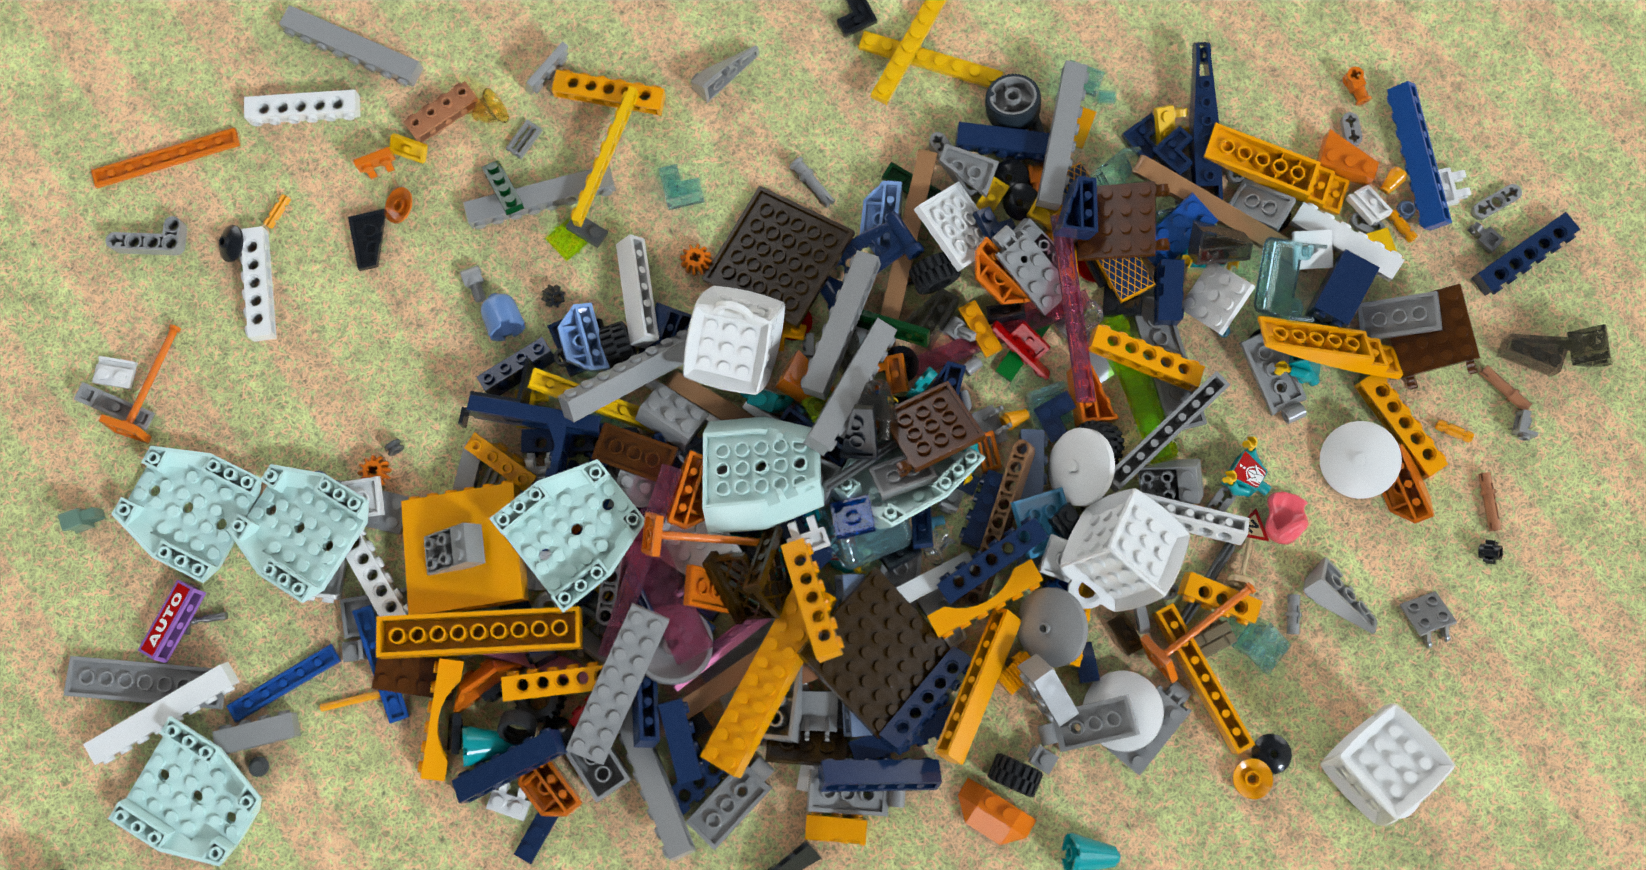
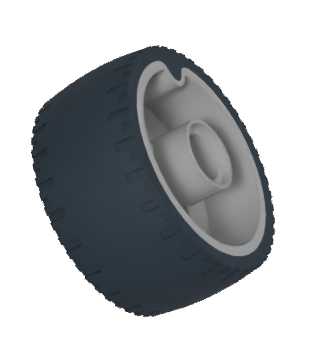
M1008 74L995 79L989 86L985 98V108L989 122L993 126L1022 130L1033 126L1039 118L1041 110V94L1038 85L1029 77L1020 74Z

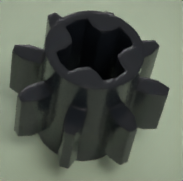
M548 284V287L542 290L543 297L541 300L546 302V306L559 308V305L565 302L564 295L566 293L560 290V286L555 285L553 287Z
M1486 540L1485 544L1479 545L1478 556L1486 564H1496V560H1501L1503 557V547L1498 545L1499 543L1496 540Z

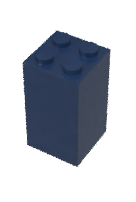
M1345 249L1333 261V268L1328 270L1304 317L1308 318V322L1313 324L1346 328L1353 319L1380 267Z

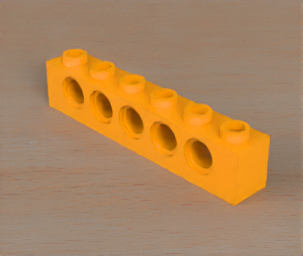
M567 69L562 71L556 70L551 89L554 97L620 108L623 93L628 90L629 86L637 88L639 95L632 111L662 116L666 98L665 90L657 85H652L651 87L640 82L629 83L623 79L612 80L601 75L595 77L585 72L580 74L573 73ZM572 83H578L575 87H570ZM595 86V89L588 90L589 87ZM609 89L613 90L610 94L605 93ZM643 96H649L647 100L641 99Z
M1098 324L1092 330L1086 351L1190 392L1199 387L1205 366L1199 364L1196 360L1185 359L1178 353H1170L1160 346H1152L1143 339L1132 338L1127 333L1114 331L1107 325ZM1107 339L1111 340L1114 346H1111ZM1125 346L1130 348L1131 353L1126 351ZM1143 353L1148 356L1149 360L1144 358ZM1161 360L1166 363V367L1161 364ZM1179 367L1183 369L1184 374L1179 371Z
M1369 375L1354 386L1385 429L1395 438L1398 445L1403 444L1415 461L1423 480L1431 477L1448 465L1445 455L1438 451L1433 439L1426 435L1422 424L1414 419L1410 408L1403 404L1398 392L1388 384L1387 378ZM1376 389L1381 391L1382 396L1376 394ZM1388 404L1393 407V412L1388 410ZM1399 420L1405 423V428L1400 426ZM1411 435L1416 438V444L1411 441ZM1423 451L1428 454V460L1423 457Z
M800 538L781 545L816 659L821 663L843 655L841 648H844L841 636H837L835 631L838 628L837 622L829 613L832 607L829 599L824 597L823 591H826L823 580L818 579L817 573L820 570L817 562L812 560L811 555L814 552L811 543H807L804 538ZM805 558L806 562L803 565L798 566L797 562L800 559ZM806 577H812L809 584H803V580ZM818 595L816 602L809 603L811 596ZM818 614H824L822 621L815 622V617ZM824 633H830L828 640L821 641V636Z
M597 661L586 663L587 667L571 664L566 665L567 669L559 670V666L546 667L547 671L539 672V668L529 669L527 674L520 675L519 671L507 672V676L501 677L503 701L592 691L603 665H599ZM581 672H585L588 675L586 683L581 682L579 679ZM562 674L568 677L567 685H562L559 681ZM543 676L548 679V686L546 688L540 685V678ZM522 679H525L528 682V688L526 690H523L520 687V681Z

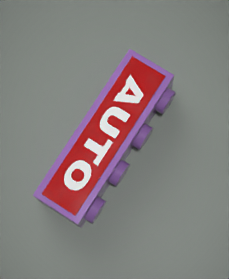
M177 580L138 651L153 660L167 663L206 592L187 582Z

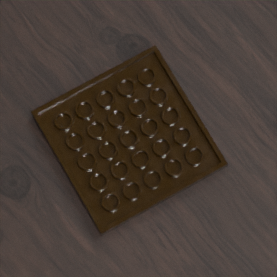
M759 186L702 279L712 286L751 291L784 302V322L799 328L856 233L854 230Z
M875 567L830 615L837 622L838 628L835 631L837 636L842 638L844 648H841L843 655L820 663L815 657L810 639L797 654L876 739H880V732L932 672L950 648L942 638H938L934 629L884 574ZM824 633L821 636V641L828 640L830 633Z

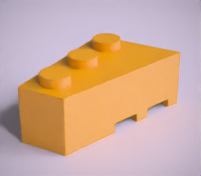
M812 811L811 814H807L805 839L841 842L843 844L854 843L866 846L867 819L863 818V815L851 814V817H843V813H831V816L823 815V812Z

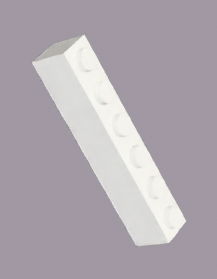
M1303 202L1292 219L1291 226L1300 231L1332 229V247L1334 251L1341 254L1347 249L1380 267L1376 274L1377 276L1388 282L1393 279L1405 261L1401 258L1402 255L1393 250L1391 252L1385 249L1384 244L1367 239L1368 236L1361 231L1355 232L1349 224L1345 222L1339 223L1334 220L1335 217L1330 213H1322L1317 210L1318 207L1316 205Z
M629 234L616 244L630 344L645 349L659 340L645 239Z

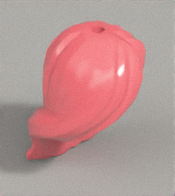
M1273 493L1267 499L1269 515L1265 524L1266 534L1272 541L1288 545L1293 543L1309 525L1304 511L1305 505L1308 503L1292 493Z

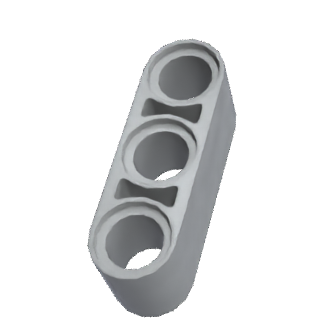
M463 448L453 485V490L463 491L465 487L477 488L480 478L479 470H482L484 463L465 448Z

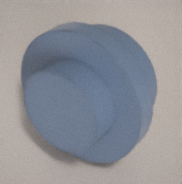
M1402 201L1396 207L1400 214L1399 217L1404 219H1410L1416 212L1415 205L1410 201Z

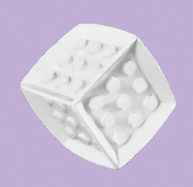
M712 286L705 290L699 296L692 313L685 345L683 376L695 382L722 390L755 395L761 392L770 380L776 361L784 323V302L751 291L730 287Z
M1136 488L1108 495L1084 510L1068 539L1060 564L1061 569L1070 578L1067 591L1079 601L1083 609L1094 608L1102 604L1114 612H1119L1153 603L1166 596L1172 587L1183 564L1190 534L1164 507ZM1083 582L1096 594L1090 598H1084L1079 594L1078 588Z
M1387 704L1381 707L1373 716L1350 732L1321 761L1322 769L1344 796L1369 820L1379 826L1391 825L1399 818H1406L1417 809L1420 802L1429 796L1455 768L1454 762L1429 732L1397 704Z

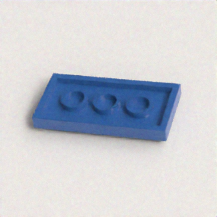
M1192 192L1156 224V240L1168 238L1170 250L1156 251V256L1146 258L1155 267L1161 259H1175L1219 220Z

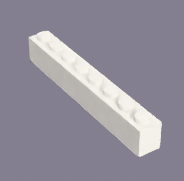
M229 662L220 664L83 745L95 765L101 762L106 765L115 760L116 757L114 755L119 752L123 755L133 749L131 745L135 743L140 745L150 739L149 735L155 733V735L159 734L169 716L182 721L184 719L183 715L186 713L191 715L201 709L200 705L203 703L209 705L218 699L217 695L221 693L226 695L235 690L234 685L240 681Z

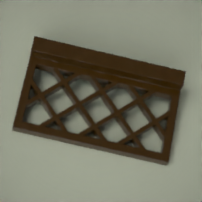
M780 525L763 530L743 586L744 592L746 594L753 593L774 618L781 616L792 583L781 549V545L787 544V541L782 537L784 530ZM780 554H782L784 565L781 563ZM783 568H785L786 579L784 576ZM775 569H777L779 580L776 578ZM778 583H780L781 594L779 592ZM769 584H772V589H773V593H774L773 596H772V594H771V589H770V585H769ZM772 598H775L776 608L774 607Z
M711 551L702 562V565L735 624H743L745 620L774 618L770 612L761 608V605H764L753 593L746 594L740 585L745 583L746 578H744V575H748L751 566L746 553L719 554L718 551ZM735 560H741L744 567L735 562ZM732 567L742 572L741 575L734 572ZM749 598L759 603V605L757 606L750 602Z

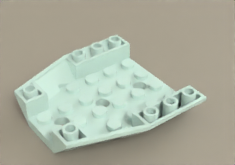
M884 428L877 435L878 447L892 439L887 428ZM897 447L835 487L834 490L851 511L878 529L891 528L948 497L985 459V456L969 447L965 452L960 451L932 465L938 476L936 482L882 501L868 468L902 456L903 453ZM848 458L843 469L850 466L859 459ZM877 502L883 503L880 507L873 506Z
M769 417L708 422L703 432L702 509L708 534L767 530L825 506L824 488L821 483L820 454L803 443L812 427ZM798 460H805V465L802 468L795 467ZM759 463H766V468L763 471H757ZM721 466H727L728 470L725 474H718Z
M150 446L141 461L147 467L129 498L121 497L111 515L152 558L204 583L221 568L235 543L227 531L228 527L237 514L247 517L259 499L261 478L211 453ZM154 486H159L160 488L157 496H152L151 494ZM191 502L193 509L191 512L186 513L184 507L187 503ZM221 519H225L227 522L226 527L220 530L217 524Z
M597 459L535 482L489 519L511 543L564 613L612 575L643 528L645 518ZM608 499L614 502V507L611 510L603 508V503ZM576 524L582 526V532L579 535L572 533V527ZM544 549H548L551 553L550 558L547 560L540 558V553Z
M270 464L260 479L267 487L247 517L237 514L227 531L259 576L299 602L304 603L325 590L368 523L369 500L324 473ZM276 506V512L270 515L271 508ZM304 524V530L298 533V527ZM333 542V548L327 551V544Z
M169 716L159 733L163 738L128 796L117 803L108 819L157 851L221 866L239 845L259 813L262 797L221 747L174 717ZM162 769H166L168 771V779H164L162 777ZM196 790L202 793V800L195 798L194 793ZM228 812H233L236 815L235 822L228 819Z

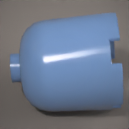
M493 293L482 303L481 315L491 340L505 341L506 336L513 334V337H516L525 329L523 317L516 302L510 295Z

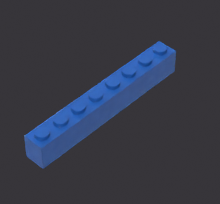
M1406 81L1387 89V102L1392 107L1393 113H1391L1393 122L1396 123V136L1401 142L1402 147L1400 151L1406 161V173L1410 176L1411 182L1409 186L1415 195L1414 205L1419 210V223L1423 229L1431 231L1451 224L1452 219L1416 84Z

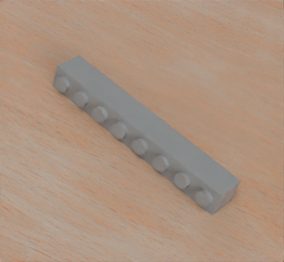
M290 5L279 23L286 35L290 37L295 35L306 44L311 42L322 51L329 50L338 58L345 57L354 65L358 66V64H361L370 72H380V75L389 80L391 78L396 79L397 83L405 87L407 85L414 87L423 70L420 62Z
M1066 60L1063 65L1035 206L1058 211L1059 207L1064 203L1066 194H1063L1064 187L1067 188L1070 178L1067 176V171L1071 170L1073 159L1070 156L1071 152L1074 153L1076 141H1073L1074 135L1078 134L1080 124H1077V119L1081 117L1083 107L1080 104L1081 101H1084L1086 90L1083 89L1084 83L1087 84L1090 74L1087 72L1088 65Z
M609 165L595 196H609L613 191H616ZM593 169L516 188L515 190L523 203L524 209L508 216L495 194L463 202L468 223L472 228L482 229L487 224H501L506 219L517 220L522 218V215H536L541 210H555L558 206L564 204L567 206L574 205L578 201L581 190L584 191L587 175L591 174Z
M858 250L855 256H852L849 264L850 269L843 277V286L836 294L835 306H832L829 311L828 323H825L822 328L821 340H818L815 345L814 357L810 358L808 362L807 374L801 379V387L805 394L827 400L881 266L879 256Z
M879 318L872 324L803 443L823 456L828 450L831 452L837 444L835 438L837 435L841 436L846 426L843 424L846 420H850L854 405H859L863 398L861 395L862 391L868 389L871 384L870 377H874L880 368L877 366L879 361L883 362L888 354L886 352L887 347L891 348L896 340L894 335L897 332L895 328Z
M679 331L677 335L663 339L658 345L646 348L644 352L631 356L629 360L623 363L615 364L613 368L598 373L596 377L581 382L577 387L565 390L563 394L558 396L564 417L576 422L683 365L688 331Z
M1217 371L1211 375L1115 466L1110 488L1115 493L1119 491L1224 392L1230 384Z
M631 704L619 730L620 735L618 737L621 744L626 747L627 753L625 755L629 764H632L635 770L633 771L634 779L637 783H640L642 788L640 790L641 797L644 801H647L649 806L647 809L648 815L656 824L654 830L658 839H661L664 845L662 847L663 854L669 860L676 861L697 850L656 747L634 748Z

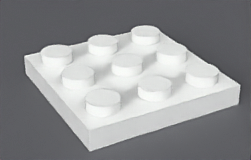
M1210 260L1182 302V308L1184 312L1223 336L1256 286Z

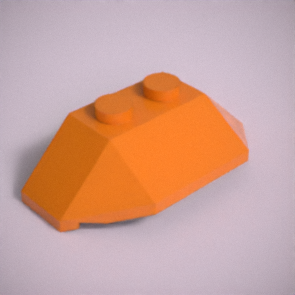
M986 236L975 250V280L1001 305L1030 302L1029 297L995 257V254L1001 250Z
M1400 444L1402 463L1399 475L1392 486L1384 491L1382 495L1391 513L1416 524L1435 515L1431 497L1415 461L1403 444Z
M692 450L689 451L677 474L666 509L667 523L684 530L705 521L702 509L703 455Z
M486 659L479 665V669L476 671L471 670L463 675L464 679L458 685L453 708L454 712L461 713L480 700L484 692L500 682L501 677L507 676V672H521L525 667L518 663Z
M554 760L518 778L519 787L541 816L567 817L583 804L577 790Z
M967 778L958 793L965 823L999 845L1027 838L1037 821L970 778Z

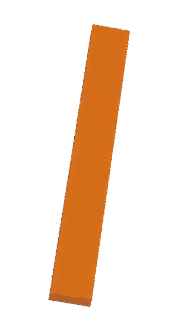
M234 127L91 170L95 187L101 188L241 145L237 130Z

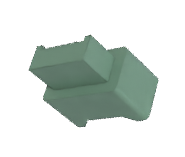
M95 507L86 510L75 508L58 514L62 531L71 530L75 531V534L94 528L95 522L106 519L104 510Z

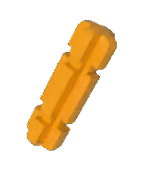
M284 194L280 195L278 198L279 202L275 203L268 214L269 217H266L263 221V224L270 229L274 228L275 221L279 220L286 209L285 206H288L291 202V199Z
M1394 209L1387 218L1394 222L1393 225L1402 235H1405L1404 238L1409 243L1412 242L1418 235L1414 230H1410V225L1403 217H1399V212Z
M1442 419L1438 420L1435 425L1436 430L1445 431V434L1458 439L1462 438V441L1470 443L1474 438L1473 432L1465 431V429L1451 423L1447 424L1448 422Z

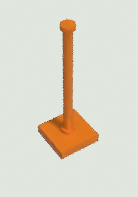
M170 324V330L126 420L121 421L103 414L101 415L99 422L112 432L149 444L152 437L133 423L176 334L181 331V328Z
M645 512L641 552L653 557H660L662 539L758 546L760 538L663 531L664 516L653 512Z
M1250 582L1246 583L1245 588L1164 650L1160 649L1145 634L1140 638L1147 659L1173 684L1178 680L1169 656L1250 593L1254 594L1256 592L1255 587Z

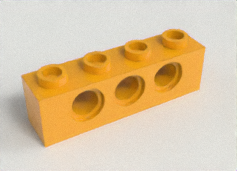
M1190 571L1184 573L1177 594L1183 596L1182 600L1186 602H1197L1201 604V608L1212 611V609L1216 610L1239 591ZM1200 587L1204 590L1203 597L1198 593ZM1218 595H1220L1222 598V602L1220 605L1217 603L1216 600ZM1248 595L1238 603L1240 606L1238 612L1233 606L1222 617H1233L1237 623L1245 626L1255 624L1263 601Z

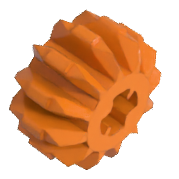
M697 243L695 248L690 244V250L683 249L685 255L680 256V260L683 261L681 267L685 268L686 273L692 270L693 276L696 275L697 271H699L700 275H703L702 269L708 270V265L712 263L710 259L711 253L706 252L707 248L705 246L700 249V244ZM694 257H697V259H699V261H698V262H695V261L693 260V258H694Z
M371 455L370 460L364 458V465L359 464V467L362 468V470L357 472L358 475L362 476L360 479L380 476L381 485L383 486L386 484L385 478L391 479L387 475V473L392 472V469L388 468L390 463L384 461V458L381 456L376 458V456ZM374 468L377 469V470H375V471L377 472L375 475L371 474V473H374V472L372 471Z

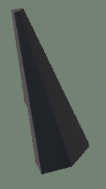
M806 839L779 863H775L768 870H803L822 859V856Z

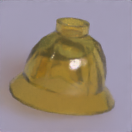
M485 88L482 96L475 104V110L472 111L473 118L483 123L497 121L508 123L509 115L503 102L494 91Z

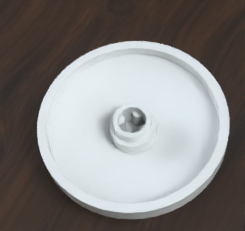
M1367 421L1349 422L1336 428L1326 438L1320 452V468L1325 480L1334 490L1351 498H1371L1383 493L1392 486L1401 469L1402 456L1395 438L1385 428Z
M1075 428L1064 433L1055 443L1048 462V475L1052 489L1062 487L1066 502H1070L1074 506H1088L1100 500L1111 486L1115 472V459L1111 445L1101 433L1088 428Z
M1114 671L1101 676L1100 681H1095L1090 686L1083 705L1129 694L1140 734L1100 743L1111 750L1119 752L1135 751L1148 745L1159 733L1164 719L1163 701L1155 686L1145 677L1130 671Z

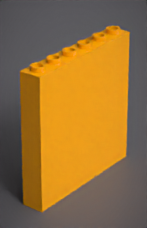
M507 480L502 481L499 485L483 484L481 488L465 487L463 491L447 490L445 494L429 493L426 495L427 497L411 496L408 497V500L401 501L408 615L463 612L529 601L526 563L507 538L500 533L489 519L520 495L519 485ZM461 523L482 524L485 553L484 564L462 570L427 575L424 547L425 536Z

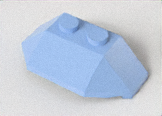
M882 181L863 200L860 234L886 223V216L890 212L895 211L901 217L902 182ZM886 232L883 237H879L877 244L890 249V233ZM869 244L868 247L875 253V245Z
M592 303L573 304L557 328L566 362L589 372L609 370L610 366L600 342L599 327Z

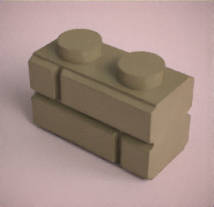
M1219 619L1209 625L1210 628L1205 631L1202 630L1193 637L1205 658L1238 642L1228 621L1221 622Z

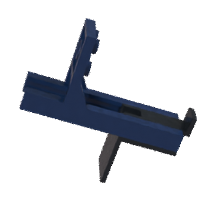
M525 358L517 398L470 391L467 408H461L458 424L462 428H467L469 416H473L475 419L550 431L555 445L549 454L551 464L550 469L547 468L545 478L566 470L573 435L598 439L604 423H600L601 416L590 414L573 422L565 418L560 409L530 405L532 389L527 388L532 370L536 366L530 358Z

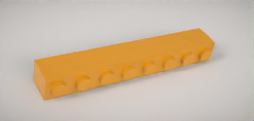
M1174 603L1168 604L1152 613L1154 620L1169 645L1189 631ZM1192 638L1175 651L1174 654L1231 753L1240 754L1256 744L1195 639Z
M995 608L993 609L934 752L948 762L963 765L1022 622L1021 619L1008 609H999L997 611Z

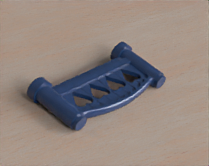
M893 211L886 216V223L873 227L854 237L834 270H837L842 265L844 266V275L848 273L850 267H847L846 261L851 259L857 250L862 251V249L868 248V245L871 243L875 245V255L879 256L881 263L878 273L904 254L908 260H912L921 255L925 249L920 242L915 240L899 214ZM886 232L890 233V249L877 244V239L883 237ZM831 275L820 292L828 304L827 308L829 311L832 306H835L836 294L843 286L842 281L832 278Z

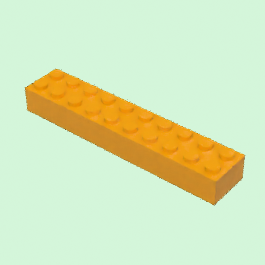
M794 587L785 601L781 616L773 622L700 755L703 759L734 777H742L804 663L797 652L810 638ZM823 591L825 599L828 598L832 609L829 610V613H831L838 599ZM818 595L811 596L809 603L816 602ZM818 614L815 617V622L822 621L824 614Z
M579 606L570 607L564 613L559 607L376 616V657L380 659L583 649V613Z

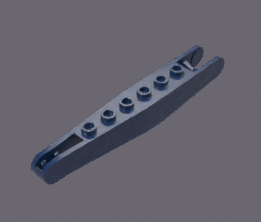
M1194 42L1192 46L1189 130L1190 135L1193 137V141L1189 143V159L1192 160V183L1199 187L1214 186V195L1223 200L1222 166L1204 158L1214 125L1219 123L1210 42ZM1200 65L1204 66V76H1200Z

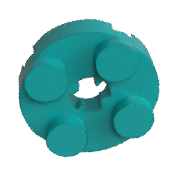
M929 366L923 374L924 377L921 376L914 384L916 389L912 387L906 397L910 399L923 393L938 373Z

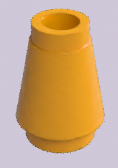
M1397 166L1394 169H1390L1380 190L1389 195L1406 181L1407 173Z
M1026 409L1003 413V416H1000V422L1002 426L1011 422L1012 427L1008 430L1012 431L1028 420L1030 416Z

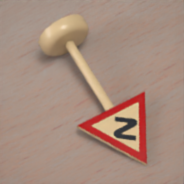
M1257 508L1247 517L1250 520L1240 574L1229 575L1226 581L1227 585L1239 590L1245 588V584L1248 582L1255 586L1253 579L1245 576L1252 539L1270 542Z

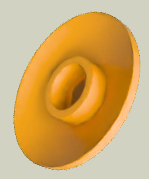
M1252 758L1245 759L1234 769L1233 784L1237 792L1243 797L1260 799L1270 792L1273 785V775L1268 765L1263 761ZM1249 775L1254 776V781L1252 783L1248 781Z

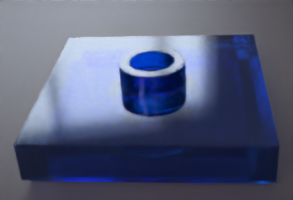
M868 494L830 503L837 541L876 531Z

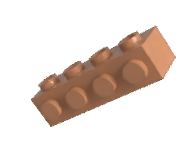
M466 81L456 84L449 92L441 94L434 102L424 105L417 113L409 115L403 122L414 138L423 143L481 105Z

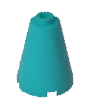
M463 726V767L491 760L490 757L499 753L504 754L507 752V748L515 744L504 741L495 730Z
M1075 833L1066 834L1063 840L1062 851L1066 850V857L1062 858L1064 870H1101L1116 867L1117 863L1120 862V852L1115 846Z

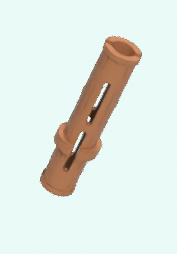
M1489 365L1479 372L1482 377L1506 397L1508 402L1511 401L1520 410H1528L1532 406V403L1519 393L1520 390L1514 389Z
M1491 472L1478 474L1481 485L1480 495L1483 497L1489 531L1502 530L1495 497L1497 492L1493 486Z

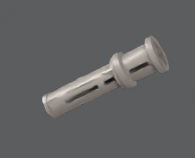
M798 157L790 164L789 168L797 173L801 182H805L826 208L830 206L829 204L835 202V199L813 175L812 168L809 169L803 162L802 157Z

